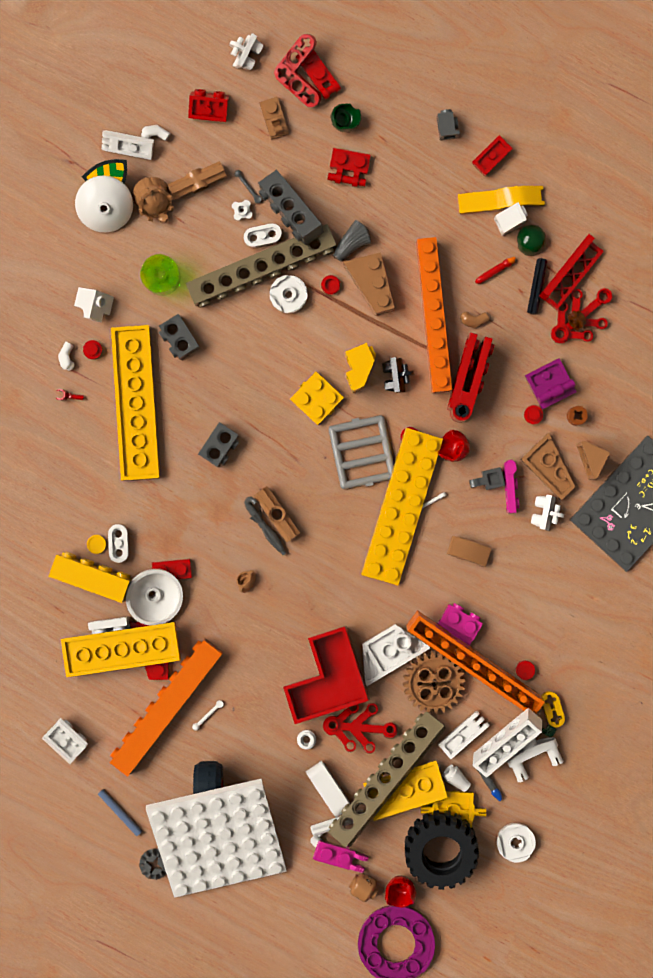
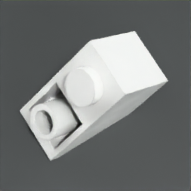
M518 202L497 214L494 221L503 236L522 227L527 220L528 214L524 206H520Z

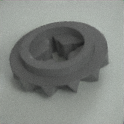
M159 849L147 850L140 858L139 867L142 874L148 879L155 880L164 877L166 871ZM158 857L157 864L160 867H156L151 871L152 865L149 862H153Z

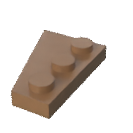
M548 432L521 460L562 500L575 488V485Z

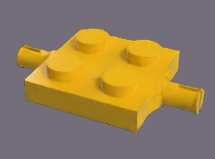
M446 791L448 799L433 803L432 806H423L420 810L421 814L429 813L432 815L434 814L433 811L439 810V814H444V811H450L452 816L457 813L461 816L462 821L466 819L470 823V828L475 816L486 817V808H475L473 792Z

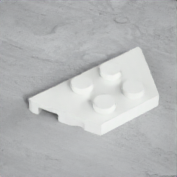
M396 624L362 643L366 686L430 649L429 645ZM405 633L411 637L412 646L408 651L399 652L394 648L393 639L397 634Z

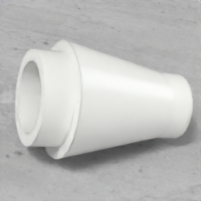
M448 766L442 774L445 778L444 781L463 792H466L471 786V783L457 766Z

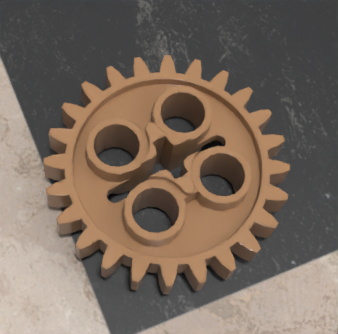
M431 651L429 657L424 652L423 659L416 656L418 662L411 661L412 669L406 668L409 675H403L404 679L408 680L403 683L404 687H408L404 690L405 694H410L407 697L408 700H414L413 706L419 705L420 711L426 707L428 713L433 709L435 714H437L438 708L445 712V706L452 709L451 702L457 704L456 696L462 697L459 690H465V687L461 685V683L466 682L461 677L464 675L463 670H459L461 667L445 656L442 657V654L439 652L435 656L434 652ZM441 669H448L445 676L438 675ZM428 670L429 673L426 677L419 676L421 671ZM433 679H436L437 682H435V685L432 686L431 683H433ZM442 688H449L446 694H440ZM423 689L430 690L427 696L420 695Z

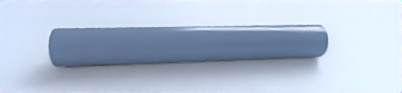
M104 789L98 793L99 797L136 836L142 832Z

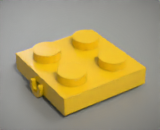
M316 371L306 382L304 381L299 386L300 389L290 400L312 421L319 425L328 414L331 415L335 411L334 408L344 397Z

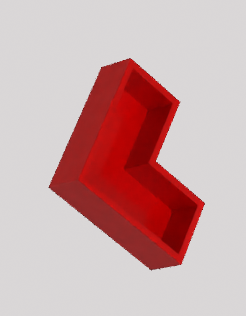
M347 626L308 638L319 675L283 687L294 724L369 701L368 691Z

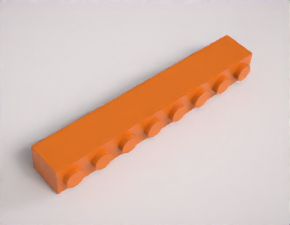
M436 237L417 239L416 248L432 394L451 392L452 383Z
M417 610L406 625L408 632L523 711L529 708L537 714L545 703L540 694Z
M204 639L203 642L199 640L192 648L195 651L193 655L185 657L180 664L183 668L179 673L175 671L169 678L171 683L167 688L165 686L162 687L157 694L159 699L156 703L152 701L145 710L148 712L144 718L139 717L133 725L136 727L133 733L128 732L122 739V742H124L123 746L120 749L116 747L110 755L113 758L110 764L127 777L223 654L222 651L208 640Z

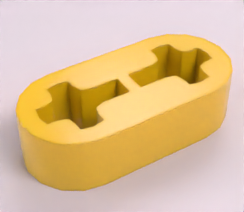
M546 691L542 695L544 701L548 699V695L552 698L555 697V700L552 701L553 708L550 707L549 703H544L542 706L547 722L552 727H560L564 724L565 716L559 697L552 691ZM554 710L557 716H561L558 719V723L551 721V718H553L552 711Z

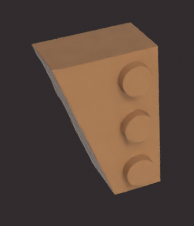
M381 252L343 262L344 268L353 279V282L360 290L375 316L394 311L395 308Z

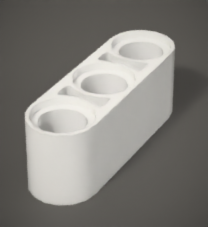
M320 761L306 771L309 779L336 818L340 816L342 809L348 803H351L323 761Z

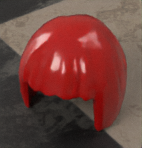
M451 429L444 434L440 451H438V455L441 458L451 462H458L468 456L470 445L467 437L462 432Z
M402 875L392 878L385 891L386 904L400 908L413 905L417 894L414 883Z

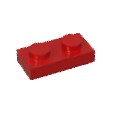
M499 135L472 161V164L486 176L513 148Z
M190 559L152 562V569L168 571L176 579L192 578Z

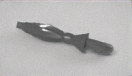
M252 496L246 497L244 504L252 516L249 519L258 523L270 544L282 555H285L286 551L277 534L263 521L261 510L257 511L252 503L255 504L258 501Z

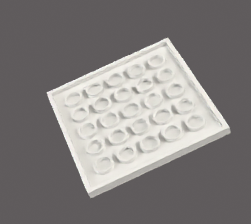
M262 779L146 805L149 822L174 898L287 872Z

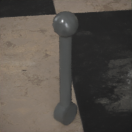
M236 170L234 173L235 176L239 177V179L243 182V184L252 194L255 203H261L262 198L259 195H256V193L253 191V189L242 176V172L240 170Z

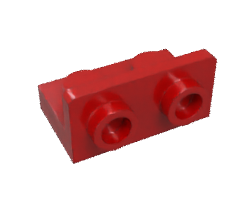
M195 89L189 95L188 118L226 122L229 95H225V92L222 91L206 93V90Z

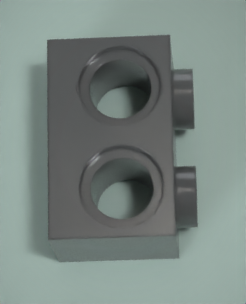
M179 314L159 325L161 329L159 334L164 342L168 340L172 347L169 350L174 358L178 356L182 360L200 348ZM171 325L178 327V331L174 335L168 333V328ZM182 341L188 343V348L185 351L178 349V345Z
M219 422L198 455L216 467H219L220 464L224 466L229 458L228 452L230 449L234 450L240 442L238 440L239 435ZM223 433L231 435V440L228 443L221 442L220 437ZM212 449H219L220 457L218 459L210 457Z

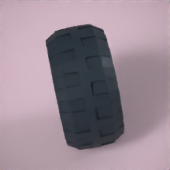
M201 761L194 766L193 794L224 787L222 764L217 761Z

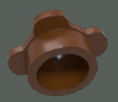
M573 311L572 314L568 315L569 324L576 331H579L586 324L585 316L580 311Z

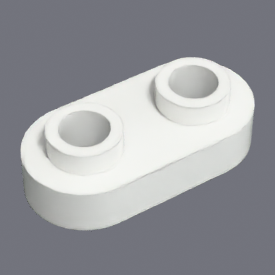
M276 224L252 227L245 231L244 241L251 248L277 243L281 239L282 232ZM274 231L276 233L275 237H270L269 232ZM252 235L257 236V240L251 241L250 237Z
M121 524L113 525L108 531L109 557L114 562H124L129 556L128 530ZM117 530L122 532V536L119 538L115 535ZM118 549L122 550L123 552L122 556L120 557L116 555V551Z

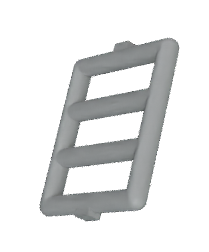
M379 415L360 420L355 418L351 422L329 427L330 440L342 489L362 485L367 487L372 486L376 482L390 480L394 460L384 416ZM378 424L380 435L339 444L337 432ZM382 442L384 454L343 462L341 451ZM386 461L387 473L347 481L346 469Z

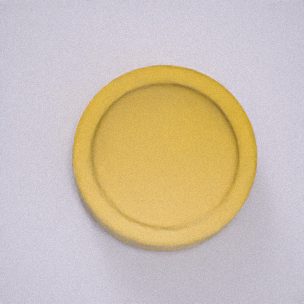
M93 535L87 541V548L91 553H102L106 548V540L100 535Z

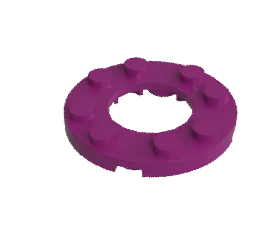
M391 905L381 907L370 914L361 926L358 936L359 956L369 973L376 978H415L422 972L424 973L434 956L435 939L432 928L426 918L411 907L400 908ZM391 925L406 927L412 932L415 939L413 953L408 959L401 962L386 960L377 948V940L380 933Z

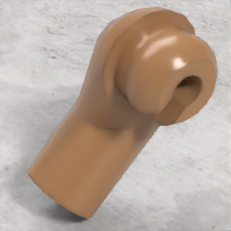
M463 312L460 316L462 323L471 328H477L490 320L486 312L477 317L470 315L469 312Z

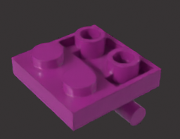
M560 358L525 375L541 409L577 392L575 382L569 378Z

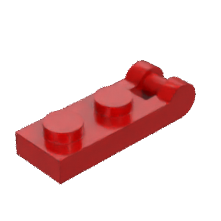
M313 50L301 67L321 96L327 100L333 92L337 93L340 91L341 87L315 50ZM298 54L295 58L299 62L300 56ZM329 82L330 86L325 89L323 85Z

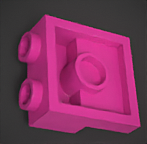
M456 603L453 606L448 604L437 624L470 646L483 624L480 622L481 618L472 612L470 615H467L463 612L464 608Z

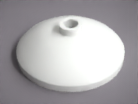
M105 175L96 176L84 182L79 188L75 199V208L79 219L88 228L103 233L113 232L123 227L130 219L133 211V198L128 187L117 178ZM105 205L107 210L103 211L100 207Z
M162 569L143 571L134 577L129 584L125 596L126 606L132 617L142 624L156 625L166 623L181 608L183 601L182 587L176 577L168 571ZM154 591L155 593L153 596H149V592Z

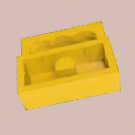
M367 343L345 352V357L351 371L346 372L345 376L352 393L364 389L374 364V359L376 358L373 347H368Z

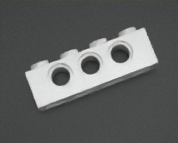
M527 708L474 752L473 766L487 778L542 733V719L531 709Z

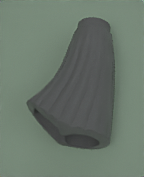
M355 220L340 240L333 256L342 262L358 248L371 244L367 227L358 220Z

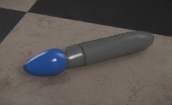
M479 772L490 789L491 794L498 801H501L502 794L496 788L490 775L486 778Z

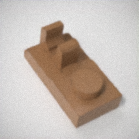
M278 97L259 102L271 140L288 135V128Z

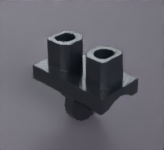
M393 357L390 358V361L382 363L383 372H392L393 380H386L384 382L385 390L396 393L406 392L405 384L410 383L409 376L415 375L414 371H409L408 364L402 365V358Z

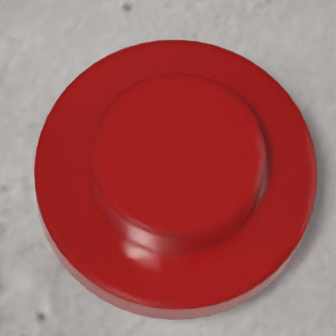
M90 340L84 344L83 353L89 359H97L102 354V346L99 342Z
M531 405L524 411V418L529 424H538L543 419V411L539 406Z

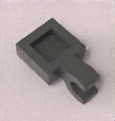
M501 467L482 471L481 478L469 480L471 488L484 485L485 490L505 486Z

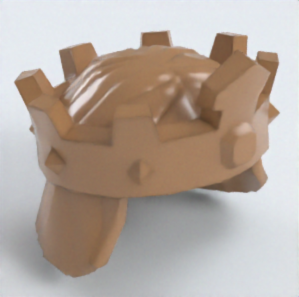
M146 177L134 186L133 201L139 207L141 216L145 215L148 221L153 222V218H158L160 222L166 223L169 218L166 213L174 209L172 205L173 197L170 195L171 193H168L169 188L164 180L158 177Z

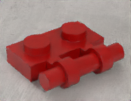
M333 148L330 168L337 169L336 174L328 173L327 180L335 181L336 184L347 183L352 184L353 187H357V185L365 187L366 179L359 178V174L367 175L371 155ZM342 172H354L353 177L342 175Z

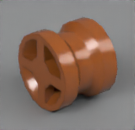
M582 406L572 407L567 412V420L574 426L585 423L588 417L586 409Z

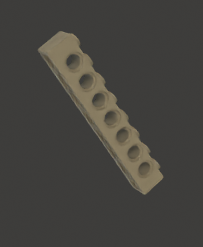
M328 224L323 225L324 232L312 240L318 241L321 244L316 250L309 246L310 243L304 245L301 240L298 242L295 238H292L187 282L186 285L195 306L205 307L211 304L210 301L215 298L218 300L224 299L232 291H235V293L241 292L246 289L245 286L251 283L253 286L260 284L264 281L263 278L268 276L271 278L277 277L281 274L282 270L288 268V271L299 267V263L304 261L310 263L316 260L318 255L323 254L327 256L333 253L336 243ZM295 248L302 249L303 254L300 257L293 256L292 251ZM282 255L285 257V262L283 264H276L274 261L275 257ZM259 263L267 264L268 267L264 272L257 270ZM242 270H247L250 272V275L247 279H241L239 277V274ZM229 277L232 279L231 285L223 286L222 280ZM213 285L214 291L211 294H206L204 292L205 286Z
M427 711L424 715L421 713L416 718L415 726L412 729L409 728L402 737L404 739L400 744L396 743L390 751L392 754L389 758H384L378 765L380 769L376 774L372 773L366 780L367 785L363 790L360 788L355 793L354 801L351 804L348 803L342 809L341 817L338 820H333L330 824L328 833L347 849L351 847L446 729L441 722ZM421 729L428 731L427 736L424 738L418 737V732ZM409 744L415 745V750L412 753L405 751L406 746ZM397 759L403 760V765L400 768H394L393 766L394 761ZM389 774L391 780L386 784L382 783V776ZM372 789H377L378 796L374 799L369 798V792ZM360 804L366 805V811L363 814L357 813V807ZM352 819L354 822L353 827L345 829V822Z

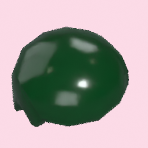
M350 103L337 105L333 108L330 115L332 125L340 132H351L359 126L362 119L361 111L355 109Z
M530 224L522 227L517 235L519 251L528 256L540 254L546 243L545 232L536 225Z

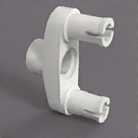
M548 737L539 740L534 738L507 760L509 767L514 771L517 782H523L521 774L525 780L529 778L523 766V761L543 752H547L552 766H557V761L560 764L564 762L557 748L556 738Z

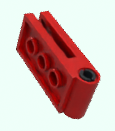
M471 332L466 339L447 410H450L452 420L457 423L466 421L472 414L477 394H480L483 389L484 381H481L482 375L485 376L489 368V363L486 362L487 358L490 355L492 356L495 344H492V338L485 337L482 340L468 392L462 391L467 371L470 372L473 367L474 359L471 358L472 353L477 351L480 340H477L478 334ZM460 409H462L463 415H460V413H459V410H460Z

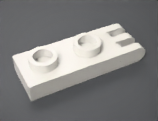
M107 130L102 132V150L149 160L152 159L153 139Z
M475 711L438 743L450 759L456 756L490 726L488 722L482 726L479 725L485 719L481 716L478 720H475L480 714L478 711Z

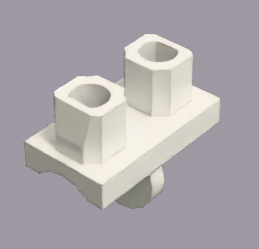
M255 34L247 35L245 41L242 37H239L237 42H230L229 45L233 48L231 55L236 57L232 65L233 67L246 70L253 68L255 60L248 57L250 51L259 54L263 48V44L256 39L257 36Z
M551 495L536 497L535 506L544 509L542 515L533 514L531 524L540 527L539 529L549 531L551 519L553 524H557L558 517L564 518L565 514L559 513L561 506L555 505L556 497Z

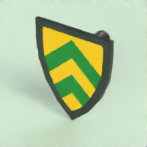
M111 159L102 161L87 170L81 177L87 181L90 178L105 175L117 178L125 184L127 160Z

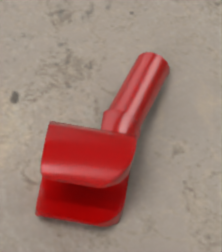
M63 389L56 390L64 394L62 398H56L60 401L84 399V395L71 394Z

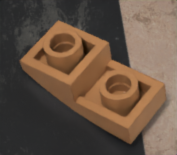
M452 536L447 554L486 567L491 548Z

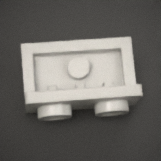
M60 718L42 739L66 762L71 764L87 747L88 743L81 733L77 734L72 729L73 726L67 720L63 721Z

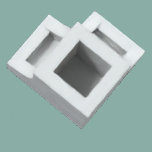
M79 287L74 306L83 309L84 318L102 322L103 314L110 315L114 297L97 290Z

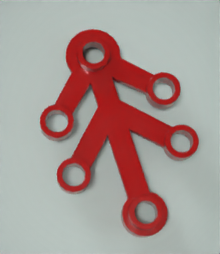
M607 288L600 289L596 294V299L586 306L581 313L587 317L599 305L609 303L612 299V292ZM574 289L570 294L572 312L580 311V299L583 296L580 289ZM579 292L580 297L575 298L573 293ZM605 294L607 296V299L602 300L600 298V295ZM563 302L565 310L561 311L559 308L557 310V325L551 330L552 340L559 344L565 343L568 339H582L584 342L591 341L593 333L590 330H585L584 332L570 331L573 328L569 322L565 325V312L568 310V304ZM585 318L586 324L584 326L603 330L608 325L605 318ZM600 320L604 321V327L598 325ZM558 331L563 332L562 338L557 336ZM589 333L590 339H585L584 334Z
M370 703L366 710L351 723H343V721L351 714L358 712V704L355 705L357 707L355 711H351L348 707L337 717L329 716L323 722L325 733L331 736L336 735L347 752L355 751L356 743L353 740H349L343 731H350L364 747V751L367 754H372L375 751V744L368 741L361 732L383 734L387 739L394 738L398 732L397 726L391 722L386 723L384 726L362 724L370 716L377 714L378 706L374 703ZM370 706L375 707L376 711L374 713L369 711ZM331 722H334L336 724V727L334 729H331L329 727V724ZM387 727H392L394 729L393 733H388ZM352 743L354 748L348 749L347 744ZM368 744L373 746L372 751L366 749Z

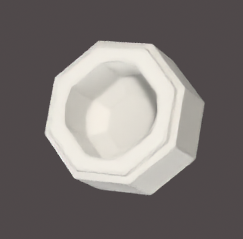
M405 633L397 634L393 639L394 648L399 652L408 651L412 646L411 637Z

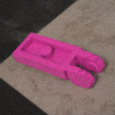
M512 459L506 461L503 468L508 514L517 513L516 509H519V498H515L518 482L517 478H514L517 467L516 462Z
M322 840L318 841L313 855V859L348 870L352 869L364 873L365 868L361 865L353 864V858L361 861H368L369 858L367 855L355 852L353 849H347L346 847Z

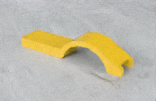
M514 186L493 191L458 194L459 214L497 211L511 207L518 202L520 206H544L545 201H542L541 197L543 186Z

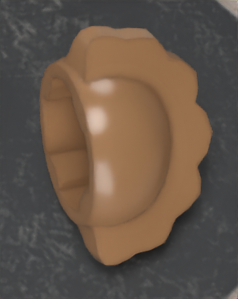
M253 570L242 572L238 575L236 583L240 592L246 593L253 587L256 580V574Z

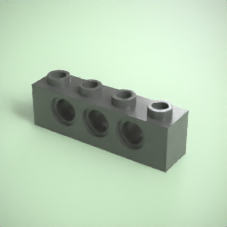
M277 169L258 182L260 187L259 194L265 201L269 200L271 203L270 207L275 214L279 213L282 216L281 221L287 228L291 227L293 230L292 234L298 242L301 240L304 245H307L324 232L320 221ZM282 193L281 196L275 197L276 194ZM288 207H293L291 210H286ZM304 220V223L297 224L298 221Z

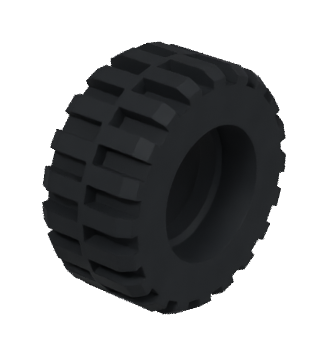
M439 810L433 811L434 814L430 816L429 813L423 815L422 820L417 818L414 821V827L410 826L408 836L405 837L407 867L410 868L412 876H417V881L421 884L426 882L427 887L434 888V886H438V890H444L445 886H449L450 889L455 888L456 883L459 882L461 885L466 882L465 877L470 878L473 875V869L477 868L479 848L473 827L470 828V823L466 819L462 821L461 816L457 813L454 816L451 815L450 811H444V814H439ZM449 837L459 844L460 851L451 861L437 863L424 855L423 848L433 838Z

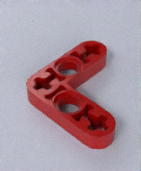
M311 34L301 35L274 70L275 78L307 107H315L321 102L319 91L297 72L316 47V38ZM304 39H310L309 43L311 46H306L302 51L297 49V47L302 48L305 45ZM294 52L300 56L298 63L291 61V55ZM280 69H287L286 74L289 77L294 75L291 80L287 76L281 77L282 72ZM296 80L302 83L300 91H296L293 87V83ZM305 91H306L309 95H313V94H314V95H315V97H314L315 102H314V101H313V102H309L310 97H309L308 95H306V94H304L303 96H302L301 94L304 93Z

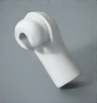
M159 125L145 126L142 129L141 137L151 139V136H158L167 141L171 133Z
M66 341L58 358L61 367L64 370L71 371L75 364L70 360L69 354L74 346Z

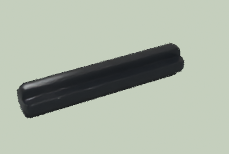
M538 258L535 266L527 313L536 315L539 309L541 298L539 295L542 293L547 260L543 258Z

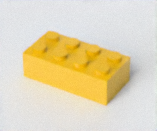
M62 552V554L56 555L48 577L120 603L126 602L125 596L129 584L133 580L130 578V574L121 571L114 573L112 572L113 568L105 565L97 567L94 565V561L85 558L81 560L75 559L76 555L69 552Z

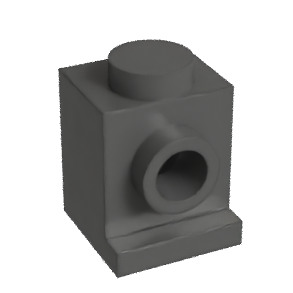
M451 109L440 111L437 114L439 140L459 138L460 131L455 130L458 129L457 117L453 116Z

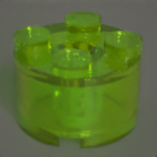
M162 254L152 255L147 258L140 271L142 283L155 295H168L175 291L180 284L181 274L177 264L173 259ZM159 271H162L164 274L162 279L156 277L159 275Z

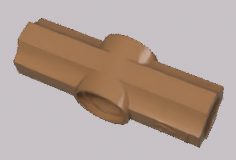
M218 161L203 169L192 170L185 177L167 185L174 200H177L192 192L198 193L203 191L210 184L227 176L221 162Z
M268 486L254 495L286 542L300 534V531ZM274 509L282 511L281 519L275 520L272 517Z

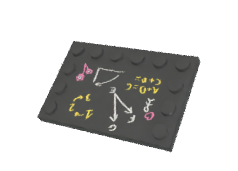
M646 436L570 518V521L625 572L653 544V440L649 436Z

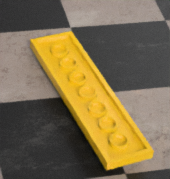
M150 326L112 327L111 339L121 481L160 478Z
M405 428L361 575L399 585L436 464L438 451H440L443 441L442 438Z

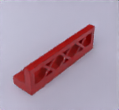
M590 234L585 237L539 295L556 310H558L604 252L592 242L595 238ZM588 246L597 253L594 258L586 259L585 250ZM583 262L584 271L574 273L573 265ZM564 277L572 278L571 287H563L562 279ZM560 291L561 300L558 303L549 298L552 292Z

